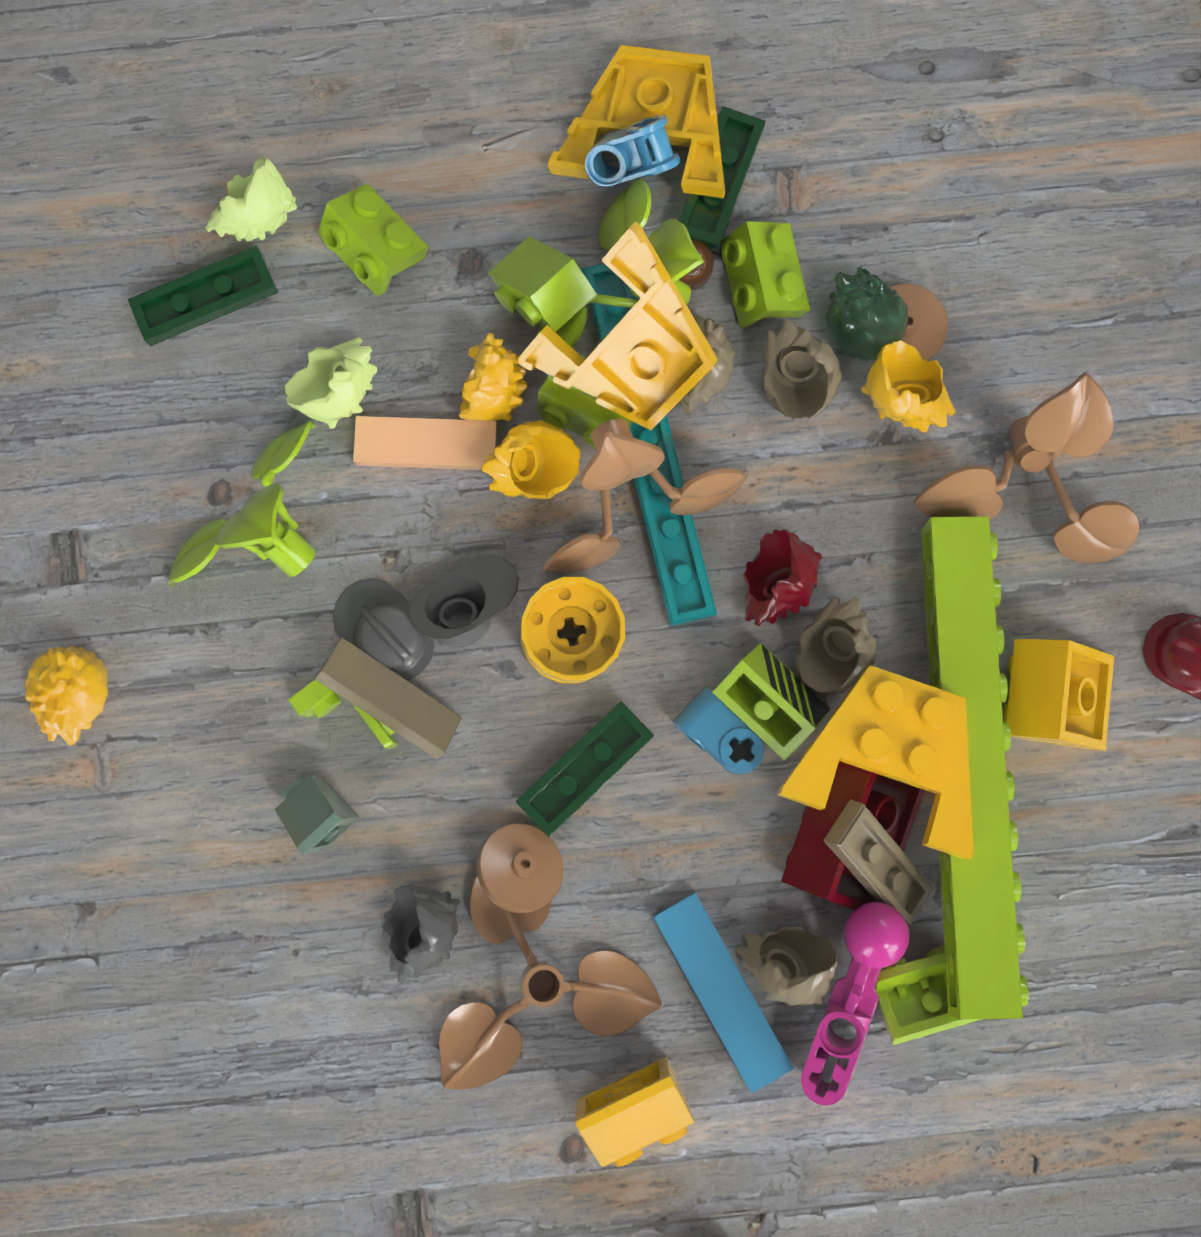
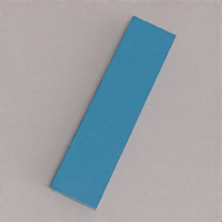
M693 892L654 914L655 922L750 1093H754L792 1071L794 1068L697 894Z

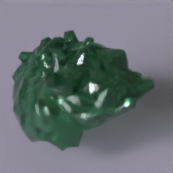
M858 267L855 275L839 272L835 278L836 290L829 295L831 303L828 306V311L825 313V321L829 333L841 350L853 359L858 358L866 362L870 359L876 360L883 346L894 341L903 340L908 323V306L903 298L898 295L897 290L890 288L879 276L871 275L866 268Z

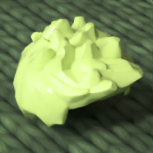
M266 157L259 158L254 163L252 175L246 178L235 175L233 180L227 182L228 196L222 198L219 201V205L211 212L205 229L208 232L216 230L220 237H223L225 233L232 234L237 241H242V238L249 242L257 237L260 240H264L266 238V231L273 235L276 229L287 221V212L297 209V204H295L296 197L292 196L290 189L286 187L281 174L272 162Z
M357 337L345 343L335 345L332 348L316 347L313 351H309L307 367L295 372L284 386L287 404L316 421L326 423L330 429L335 428L338 419L350 417L354 413H361L363 409L359 403H361L366 395V390H372L370 382L377 373V366L368 363L371 358L372 348L370 346H360L363 340Z

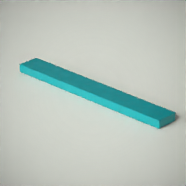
M602 263L582 268V273L596 294L637 300V297L630 292V287L606 264ZM589 303L599 344L631 308ZM667 415L652 430L633 422L630 427L633 438L661 448L665 458L657 469L671 486L682 488L684 481ZM650 474L633 478L670 627L717 616L692 515L672 514L668 505L674 499L669 498Z

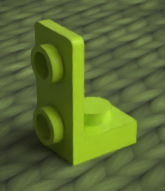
M316 679L288 699L299 716L310 718L315 714L318 719L333 711L342 702L338 697L340 695ZM353 704L385 749L392 750L399 745V742L393 735L395 733L393 730Z

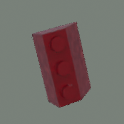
M839 761L825 809L819 810L806 806L803 811L802 822L793 848L787 856L781 882L854 910L863 904L877 902L823 840L848 802L853 800L866 806L904 852L925 790Z

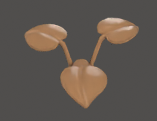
M1087 372L1081 374L1068 387L1039 404L1029 416L1022 417L1011 425L1009 437L1012 449L1006 450L1003 453L1005 462L998 480H996L992 468L988 466H966L942 476L926 487L914 500L915 507L929 517L989 516L990 521L1002 509L1003 501L998 491L1007 487L1013 464L1016 463L1028 472L1046 470L1067 516L1071 519V521L1059 526L1053 534L1057 549L1065 557L1082 563L1105 562L1126 553L1130 547L1134 546L1139 533V521L1135 512L1126 504L1118 501L1097 502L1088 506L1079 514L1074 509L1053 464L1052 458L1059 457L1063 452L1073 457L1091 455L1102 448L1111 437L1114 421L1110 403L1102 388Z
M624 419L606 421L591 432L596 453L580 475V482L585 489L601 490L602 529L597 535H581L566 543L542 566L543 572L568 573L587 570L605 563L619 551L621 547L620 540L617 537H611L610 489L621 485L625 481L650 474L669 498L674 499L668 505L672 514L694 515L713 509L729 499L748 476L747 470L745 469L742 472L732 468L714 469L695 476L686 482L682 488H675L668 483L657 469L665 458L661 448L633 438L628 423Z
M476 875L470 896L471 920L479 935L489 943L500 944L509 940L514 935L528 964L519 980L523 996L520 1000L502 1010L498 1016L489 1005L482 1002L465 1003L451 1011L443 1022L439 1035L441 1083L447 1089H472L488 1084L506 1074L516 1063L520 1055L522 1037L515 1027L504 1022L520 1010L527 1009L531 1003L538 1007H549L560 1000L563 992L577 991L572 1000V1010L576 1020L585 1030L592 1034L612 1036L628 1030L644 1017L658 1010L662 1005L660 996L650 978L637 964L622 954L607 950L592 952L581 959L578 966L579 982L564 981L562 974L555 967L545 962H538L523 932L535 931L544 924L549 914L551 901L543 907L528 913H514L504 910L487 897Z

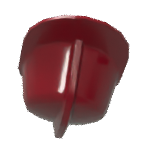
M1185 613L1167 615L1154 623L1145 635L1143 654L1146 665L1160 681L1201 700V617Z

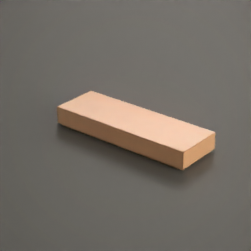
M356 416L353 462L356 466L481 470V466L486 462L485 457L491 454L493 449L497 447L498 424L497 421Z

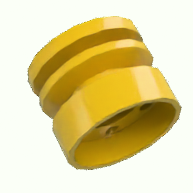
M561 577L544 584L529 599L521 619L520 641L528 663L542 677L560 684H580L604 672L618 657L625 640V617L617 598L602 584L585 577ZM566 621H571L573 628H581L583 634L576 639L575 646H569L567 639L558 638L557 633L563 630Z

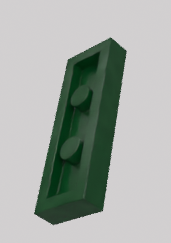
M722 106L717 119L725 196L724 198L689 194L679 219L687 228L691 240L703 243L715 252L719 251L766 123L765 120Z
M256 245L129 298L128 302L144 341L151 347L279 292L264 256Z
M620 701L537 780L516 803L550 837L654 737L653 733Z

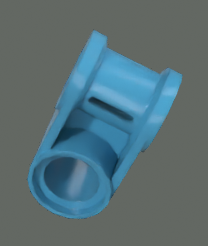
M655 115L634 123L629 127L602 136L586 156L585 168L589 178L597 185L610 187L642 176L657 175L677 166L681 160L679 154L672 151L665 129L668 123L666 115ZM606 150L613 152L619 159L620 167L613 168L608 166L604 162L601 152Z
M705 686L673 720V723L694 744L710 754L727 771L738 775L751 772L759 765L763 758L764 747L762 740L713 694L710 688ZM734 741L740 745L744 741L749 742L752 747L748 754L752 761L748 763L746 760L741 759L734 763L729 758L733 752L729 743Z

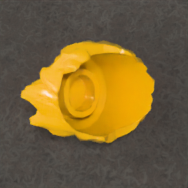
M488 333L479 345L469 348L468 356L475 359L476 362L474 363V369L469 373L468 379L463 383L461 390L463 402L460 405L459 409L461 412L458 415L467 421L504 419L508 422L512 419V413L516 412L515 407L523 404V398L519 396L527 388V382L521 379L526 374V370L517 366L516 360L519 356L513 353L512 350H506L502 346L503 339H494V334Z
M901 340L894 341L881 348L877 359L868 372L867 383L861 387L862 393L870 395L873 407L878 409V415L881 420L889 417L894 422L903 423V427L916 428L923 433L928 431L930 424L942 428L946 427L947 414L953 416L956 413L947 390L942 383L943 368L939 365L938 360L930 361L928 358H923L914 346L906 344Z
M542 420L524 422L513 427L502 440V443L485 457L486 462L481 466V471L486 472L494 479L488 485L489 490L498 491L510 497L523 495L526 499H550L555 494L568 488L579 473L581 449L574 443L570 435L559 427Z
M71 645L68 648H49L48 652L41 653L38 657L34 658L28 669V675L24 682V689L26 690L25 699L29 701V709L34 713L37 723L41 727V732L47 734L48 741H55L59 734L68 745H74L79 741L81 729H90L92 721L99 713L103 712L108 696V672L103 661L98 659L95 653L87 651L81 646L75 647Z

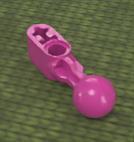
M880 902L863 904L849 915L845 923L844 941L853 957L846 976L835 982L801 1076V1085L804 1093L811 1101L819 1105L835 1104L845 1095L879 1000L875 985L881 968L895 964L902 958L908 948V925L900 912L888 904ZM837 1018L850 1021L856 1029V1037L851 1039L839 1037L833 1031L831 1021ZM830 1055L839 1059L832 1074L833 1080L831 1083H827L822 1080V1070Z

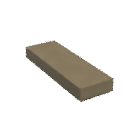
M343 637L335 644L315 677L317 681L437 760L446 752L462 719L461 716Z
M850 800L823 841L877 902L888 904L900 912L909 928L933 890V887L863 803Z

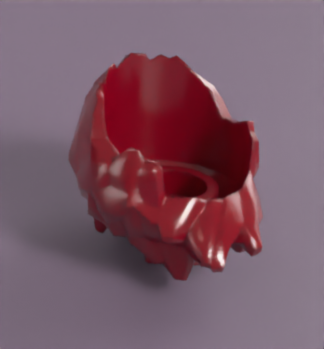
M775 529L772 533L764 534L760 539V551L753 561L746 563V571L743 573L744 580L749 587L745 598L749 601L745 609V620L750 622L755 619L754 624L760 626L764 621L774 624L779 616L782 619L787 618L788 610L795 614L800 612V605L805 608L808 607L812 592L818 584V571L822 559L821 553L815 552L811 545L801 541L795 533H791L787 529L781 531Z

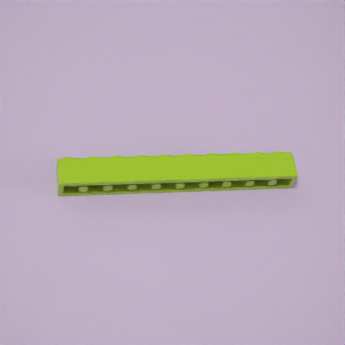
M989 516L931 517L921 529L929 685L966 698L974 848L972 859L966 860L939 851L944 951L947 960L945 969L948 1016L957 1019H1023L1022 1006H1027L1029 990L1026 977L1020 975L1019 954H1023L1025 949V934L1022 924L1016 922L1015 902L1020 901L1022 888L1019 873L1013 871L1012 851H1016L1018 846V831L1016 823L1010 821L1008 801L1013 800L1015 785L1012 772L1006 771L1005 751H1009L1011 746V730L1009 723L1003 722L1002 703L1006 702L1008 684L1006 675L1000 673L998 654H1002L1004 650V631L1001 625H996L995 607L1000 605L1001 585L998 578H993L992 560L996 559L998 553V539L995 532H990Z

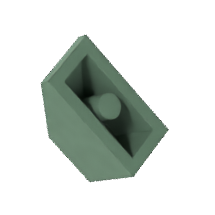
M303 775L297 777L281 792L280 795L285 800L275 808L291 839L303 855L325 851L360 818L321 775H310L307 779Z

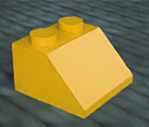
M1015 639L1014 650L1008 663V671L1011 677L1009 699L1003 711L1004 722L1009 723L1011 737L1032 742L1106 751L1114 656L1070 640Z
M665 1056L578 1098L575 1123L602 1167L612 1162L615 1163L616 1167H621L638 1159L643 1154L641 1148L660 1140V1143L665 1145L680 1139L687 1134L688 1129L686 1126L693 1124L694 1119L687 1100Z

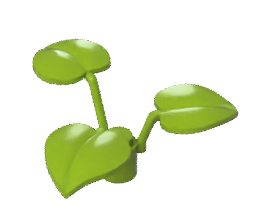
M642 178L634 179L629 186L618 194L601 220L598 233L599 243L608 252L635 221L643 228L648 220L651 210V192L648 184ZM669 219L658 226L648 239L684 302L688 305L691 296L690 286L679 279L704 261L693 245L685 225L676 219ZM630 288V292L638 298L637 300L597 294L588 303L632 308L640 299V296ZM586 305L555 332L572 348L580 339L587 321ZM539 324L537 335L544 329V326Z
M312 420L280 434L261 451L251 468L250 476L255 480L261 478L264 488L256 492L246 502L244 507L227 521L223 518L216 519L196 530L186 540L176 555L167 584L174 587L175 583L182 582L197 574L210 562L219 547L222 549L243 547L254 552L263 561L269 558L288 577L298 575L312 562L316 550L296 532L299 525L291 518L282 502L284 489L278 483L273 484L275 474L283 471L293 461L303 446L310 429L316 427ZM277 514L280 515L283 524H281L279 521H276Z

